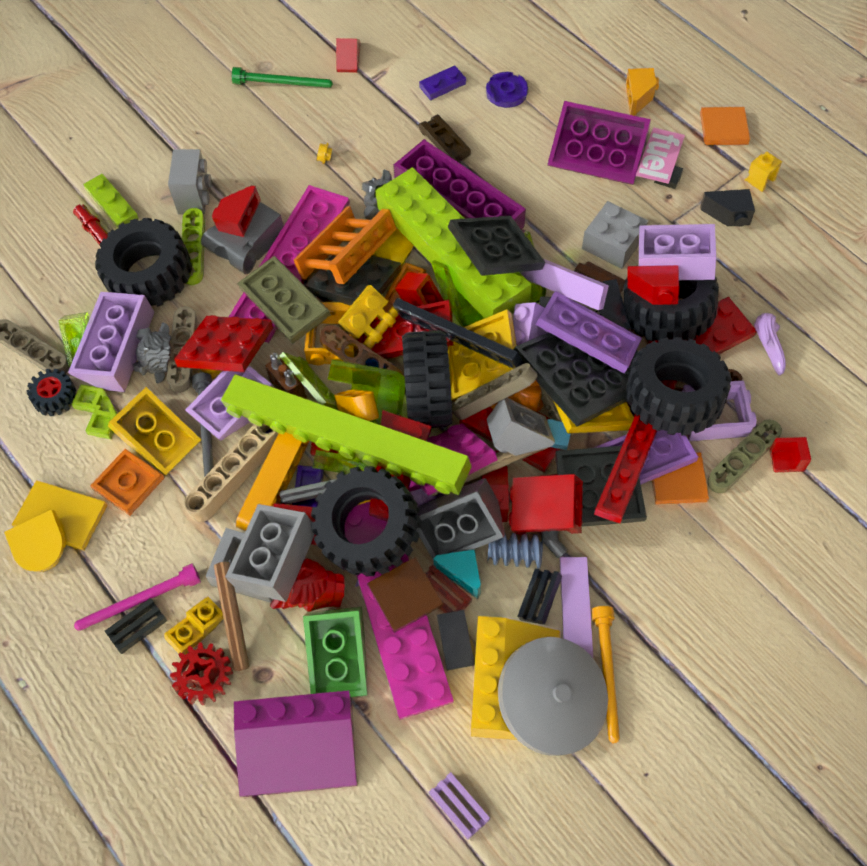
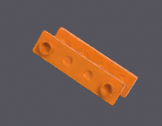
M347 206L293 260L301 278L306 279L315 269L331 270L337 284H345L397 229L390 210L381 209L372 220L355 219L351 207ZM355 228H362L359 233H351ZM343 241L349 242L345 247L339 246ZM329 255H336L332 261L325 260Z

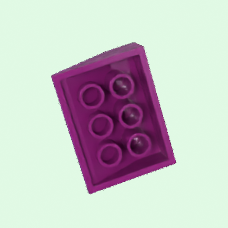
M564 101L547 166L634 185L650 130L651 119Z
M349 690L234 701V737L240 797L357 786L353 707Z

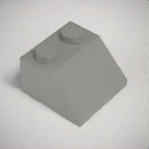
M509 398L499 401L487 418L494 446L503 453L509 452L517 456L551 447L555 443L545 416Z

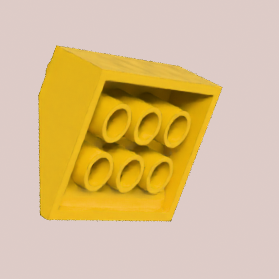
M478 616L471 737L517 740L508 729L499 707L498 684L502 669L509 657L518 648L539 638H560L559 630L509 618Z

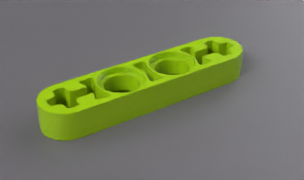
M198 208L186 210L182 220V240L189 254L192 252L198 253L197 257L190 260L195 272L186 283L188 285L200 283L204 276L205 247L201 244V238L205 233V218L202 211ZM193 217H196V218H195V225H196V226H193V225H192V222H191V221L193 220ZM192 234L199 235L195 240H188V237Z

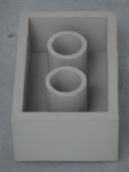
M258 504L225 578L239 592L286 602L315 535L311 531L312 521L304 512Z

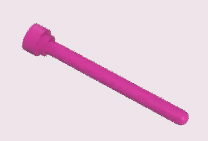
M193 563L182 567V571L178 572L179 575L77 620L74 623V628L78 631L86 629L181 585L185 587L201 583L199 574Z

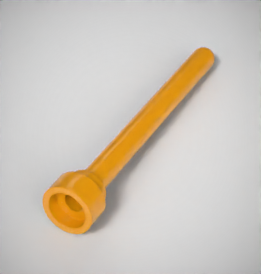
M598 606L592 608V621L596 623V627H599L602 672L608 693L606 715L608 739L611 743H617L620 739L610 635V626H612V621L615 620L614 608L611 606Z

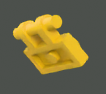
M367 285L338 323L355 339H359L364 333L368 338L364 341L363 345L371 349L375 343L378 344L382 340V334L386 329L394 325L398 313L394 307L388 313L385 312L383 308L388 301L372 285ZM378 317L381 321L375 329H372L369 325Z

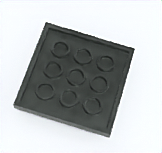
M549 332L517 345L513 349L519 353L524 364L529 363L537 372V383L577 427L627 402L626 388L631 370L629 367L625 373H622Z

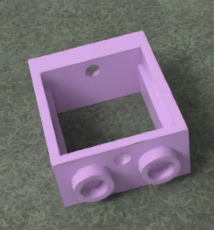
M744 381L731 382V388L727 400L734 399L739 422L714 424L709 428L705 427L704 431L696 434L692 431L690 435H687L689 441L747 437L751 433L753 427L756 426L755 412H751V394L749 390H746ZM684 385L682 392L695 391L689 385Z

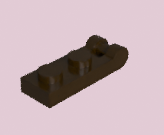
M436 114L431 117L430 121H423L418 124L420 132L424 136L426 135L439 150L455 161L459 162L471 155V149L440 115Z

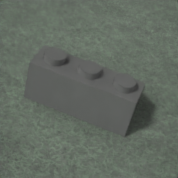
M486 478L462 487L459 495L450 492V494H445L418 506L420 511L417 514L421 518V527L417 528L416 531L420 534L419 537L432 559L436 555L473 550L505 536L499 502Z

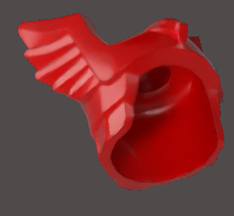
M305 558L287 601L273 599L270 607L272 609H286L298 606L299 608L303 607L307 612L322 608H340L345 590L344 576L325 570L318 562Z

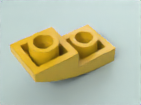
M207 596L186 612L185 619L164 633L165 640L178 653L187 654V646L190 645L194 648L224 619L222 610Z

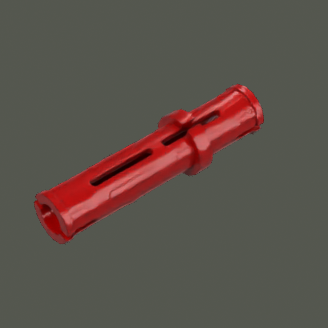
M77 205L73 209V214L82 223V228L89 232L100 245L103 238L107 239V231L101 226L98 217L91 214L86 205Z

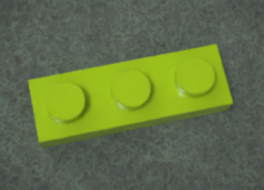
M103 174L83 184L85 190L117 228L122 223L128 224L130 220L139 219L137 213Z

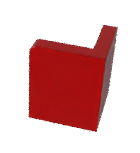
M807 437L776 438L769 450L775 473L805 472L811 461Z

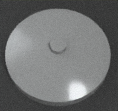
M558 637L539 638L518 648L509 657L502 669L498 684L500 711L510 732L524 746L543 755L560 756L575 753L585 748L597 737L607 715V687L599 666L590 654L579 645Z

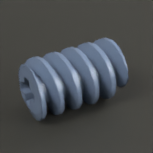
M512 533L510 539L507 540L505 534L504 538L489 543L488 560L491 557L493 564L497 566L500 558H502L504 565L508 566L511 559H513L515 567H519L521 561L524 560L526 568H530L532 561L535 560L537 568H541L543 539L539 542L537 534H533L529 542L527 534H522L520 541H518L516 533Z

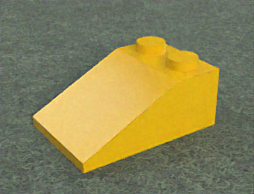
M147 387L132 399L108 424V427L164 476L201 441Z

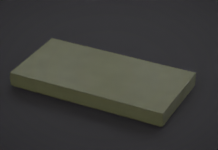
M275 256L237 283L247 297L269 320H272V323L292 344L331 315L329 310Z

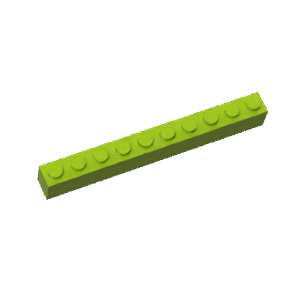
M236 374L221 398V402L227 408L226 412L235 418L243 416L257 426L265 424L279 434L287 432L304 443L309 440L323 450L330 451V449L339 451V454L345 458L353 459L355 457L361 459L368 466H374L375 468L377 466L383 467L394 476L400 477L401 474L410 477V480L416 484L425 485L427 483L435 486L434 488L443 494H450L451 492L459 495L472 468L467 455Z

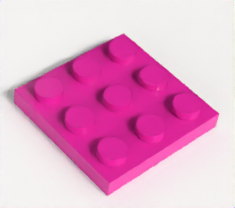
M462 423L453 425L447 431L437 436H431L427 440V442L467 455L472 466L468 475L497 461L495 451ZM427 483L419 485L428 496L437 492L434 488L435 486Z

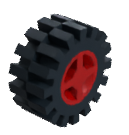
M55 368L53 373L50 369H45L46 374H43L42 371L38 372L39 377L33 376L31 378L33 383H28L27 387L29 390H26L28 398L35 409L45 416L47 413L49 416H54V412L61 415L63 414L62 409L68 411L70 409L68 404L72 405L77 391L70 377L64 371L60 372L59 369Z

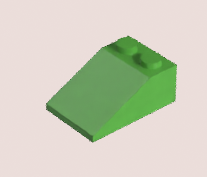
M362 606L307 612L303 616L310 693L349 690L351 697L367 696L366 649Z

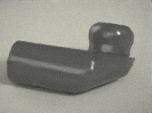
M542 531L541 540L543 539V543L557 558H560L568 549L559 541V531Z

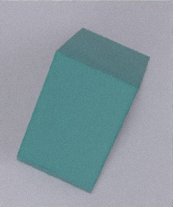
M475 550L436 555L433 559L434 570L478 599L481 594V583Z

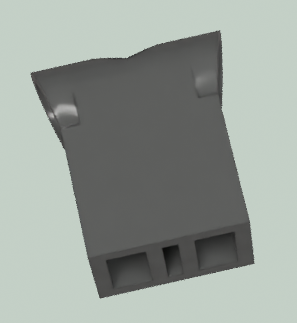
M260 202L244 237L218 231L217 227L213 226L203 234L201 244L215 255L229 260L230 264L242 273L249 274L256 263V259L259 260L271 248L284 226L279 213Z

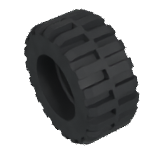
M143 218L140 221L138 219L130 220L128 224L122 223L118 225L119 228L115 231L112 229L108 233L107 239L103 238L99 245L101 249L97 250L95 256L97 274L108 292L145 295L151 306L156 305L157 307L164 305L163 302L167 300H173L177 292L181 293L185 287L184 283H187L190 278L189 273L192 270V264L185 244L173 226L158 219L152 221L151 218ZM147 256H159L157 261L147 269L138 272H128L138 260Z
M716 276L715 280H679L678 297L682 298V300H678V304L652 305L628 289V278H626L624 284V307L630 327L641 337L644 335L647 340L652 342L663 338L673 340L674 337H682V340L687 341L689 339L693 340L696 335L701 336L714 323L717 315L719 284L717 283Z
M441 330L407 332L402 336L408 419L429 425L431 428L448 427L452 424V401L446 333Z
M674 337L673 340L663 338L658 343L654 341L646 345V348H642L633 359L626 388L628 404L636 416H641L640 420L644 424H651L652 428L659 432L664 430L667 431V434L675 435V433H681L682 436L690 435L692 431L695 434L704 431L705 427H711L720 418L731 388V374L724 360L720 361L721 357L716 351H710L709 346L705 344H697L696 340L689 339L686 341L682 340V337ZM661 381H680L691 386L695 391H676L665 386Z
M366 466L364 471L359 467L350 468L349 474H345L343 471L337 474V480L333 483L329 480L324 485L326 488L323 494L318 493L315 499L318 502V506L313 507L311 516L316 520L311 523V531L316 535L314 541L317 547L338 567L357 576L360 573L366 577L374 576L376 571L385 574L390 572L389 566L392 564L396 567L400 566L403 563L400 558L404 554L410 556L413 548L410 546L411 543L418 542L420 534L416 529L421 527V518L417 514L420 511L418 504L401 480L396 476H392L389 471L384 469L377 471L374 466ZM367 500H382L389 509L388 522L383 532L376 539L368 543L353 544L349 542L345 536V522L351 510Z

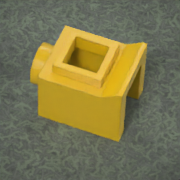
M766 151L751 162L748 171L749 176L744 180L763 192L768 179L772 182L776 180L782 161Z

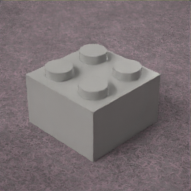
M200 149L173 150L168 186L177 213L184 214L190 208H198L205 214V207L209 205L208 188H211L212 184L211 175L207 174V161L203 159Z
M607 201L584 231L582 249L622 269L638 248L640 226L647 225L648 220Z

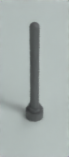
M197 373L192 376V387L199 396L212 383V376L208 373ZM200 424L205 477L214 467L211 432Z

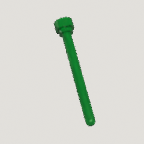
M242 67L232 68V84L242 85L246 81L331 88L333 85L330 79L250 73L243 70Z

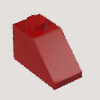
M248 186L221 199L218 207L214 209L212 219L218 231L244 237L261 201L256 186Z
M678 265L627 266L628 289L652 305L678 304Z
M407 272L395 287L403 301L415 306L444 301L430 275L427 273Z

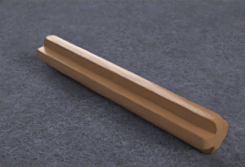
M225 561L215 564L214 570L233 670L238 672L249 668V660L235 587L225 578L230 563Z

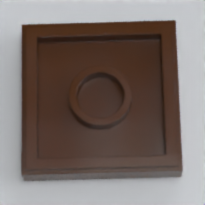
M416 557L367 583L394 633L443 606L441 599Z

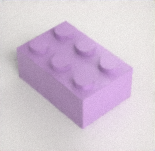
M715 224L640 226L639 266L678 265L679 280H715Z

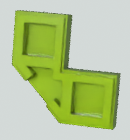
M81 384L72 402V406L74 409L93 413L85 430L86 433L91 436L111 440L114 432L108 427V424L117 415L115 408L103 388Z

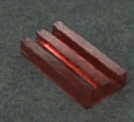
M433 564L425 572L433 588L457 608L455 611L465 610L472 603V598ZM432 576L437 578L443 585H445L451 592H453L459 599H461L463 603L461 604L455 597H453L447 590H445L439 583H437L432 578ZM442 601L443 606L439 609L444 613L454 612Z

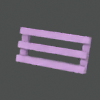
M451 772L434 789L432 788L429 791V795L467 840L490 820V817ZM452 784L481 820L476 821L447 785ZM441 791L445 793L473 826L470 830L466 828L439 796Z

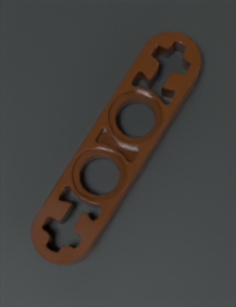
M334 325L325 326L321 330L320 343L325 349L386 390L396 391L402 386L404 374L395 365ZM332 332L335 333V339L340 343L342 339L346 340L344 343H342L340 350L336 349L338 347V343L334 340H331L330 342L326 341V333L329 335ZM349 345H353L358 349V355L353 358L348 357L344 349ZM369 359H374L378 362L379 368L376 371H369L365 367V362ZM383 366L387 368L384 372L387 375H397L396 380L399 382L398 384L396 382L389 384V378L384 374L381 378L378 377Z

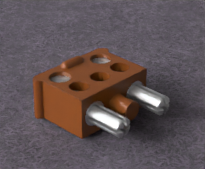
M277 353L271 354V361L265 365L269 381L276 389L306 399L307 395L301 381Z

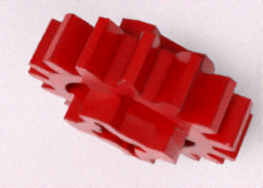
M199 642L198 649L196 650L189 645L187 646L188 654L185 655L179 652L180 663H172V666L177 670V672L170 673L171 679L176 681L172 684V687L175 691H179L178 695L182 700L188 696L187 700L192 705L196 699L199 700L202 706L205 705L206 698L216 702L215 694L225 695L226 693L222 687L232 683L227 677L233 674L232 668L228 667L231 661L228 656L224 657L225 652L222 648L215 652L216 648L212 643L205 649L202 642ZM201 657H209L210 659L205 660ZM201 670H204L203 677H200L199 674ZM198 687V688H201V689H203V690H201V691H196V690H192V689Z

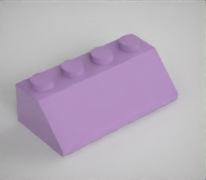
M100 292L68 371L70 375L104 390L125 392L133 371V363L137 361L136 348L140 340L136 338V334L139 329H146L150 326L154 315V310L145 295Z

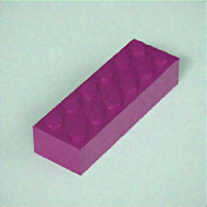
M425 139L393 164L394 178L413 167L465 219L511 216L520 229L525 227L526 209Z

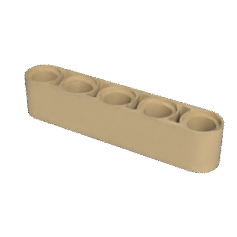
M254 424L186 496L184 506L196 521L204 522L209 520L267 458L278 435L275 431L265 434L267 430L271 429L270 426L265 424L257 426ZM257 447L254 452H248L250 448ZM240 465L236 471H230L232 467ZM222 484L218 490L213 491L216 485ZM204 503L202 508H200L199 510H195V507L198 504Z

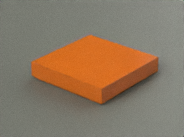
M701 107L700 117L705 145L749 144L750 136L745 107Z
M124 449L90 486L92 490L131 516L164 480V476L133 453Z
M696 452L698 456L697 462L652 480L655 504L708 502L709 496L701 452Z

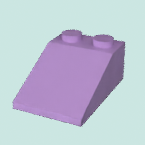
M250 366L247 367L245 372L222 371L185 409L186 412L220 441L250 423L248 418L243 416L235 418L226 412L227 408L221 402V398L234 375L236 374L273 387L268 380Z

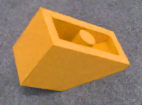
M654 68L628 69L626 91L630 115L635 116L653 100L655 90L659 88V78L655 77Z

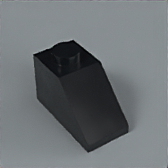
M750 189L704 192L700 205L701 211L727 227L750 225L755 213Z

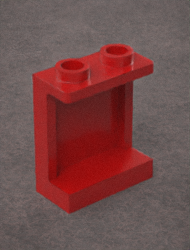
M575 474L513 478V486L510 488L512 512L509 514V525L511 530L519 535L538 531L582 533L583 481Z

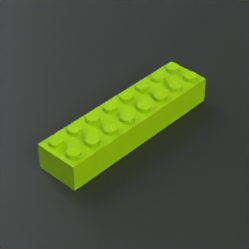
M413 167L375 190L378 209L390 210L396 228L484 318L504 310L514 313L516 304L530 302L531 283L519 272L481 276L448 229L451 219L465 218Z

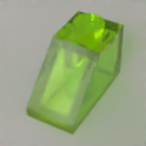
M88 312L64 315L58 320L69 368L89 322Z

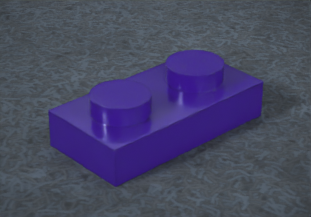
M455 65L419 81V88L430 101L466 85V77Z

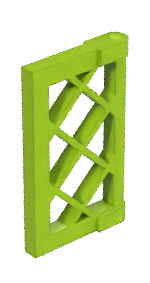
M285 352L279 355L319 404L338 410L334 394L312 370L305 358L296 357Z

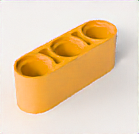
M354 389L334 395L338 411L367 421L379 418L373 391Z

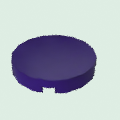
M513 72L497 73L486 84L487 98L498 107L510 108L518 106L526 100L528 94L527 81L519 74L518 76L513 75Z

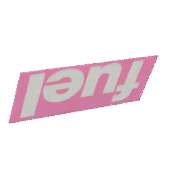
M653 127L636 176L669 184L685 135Z

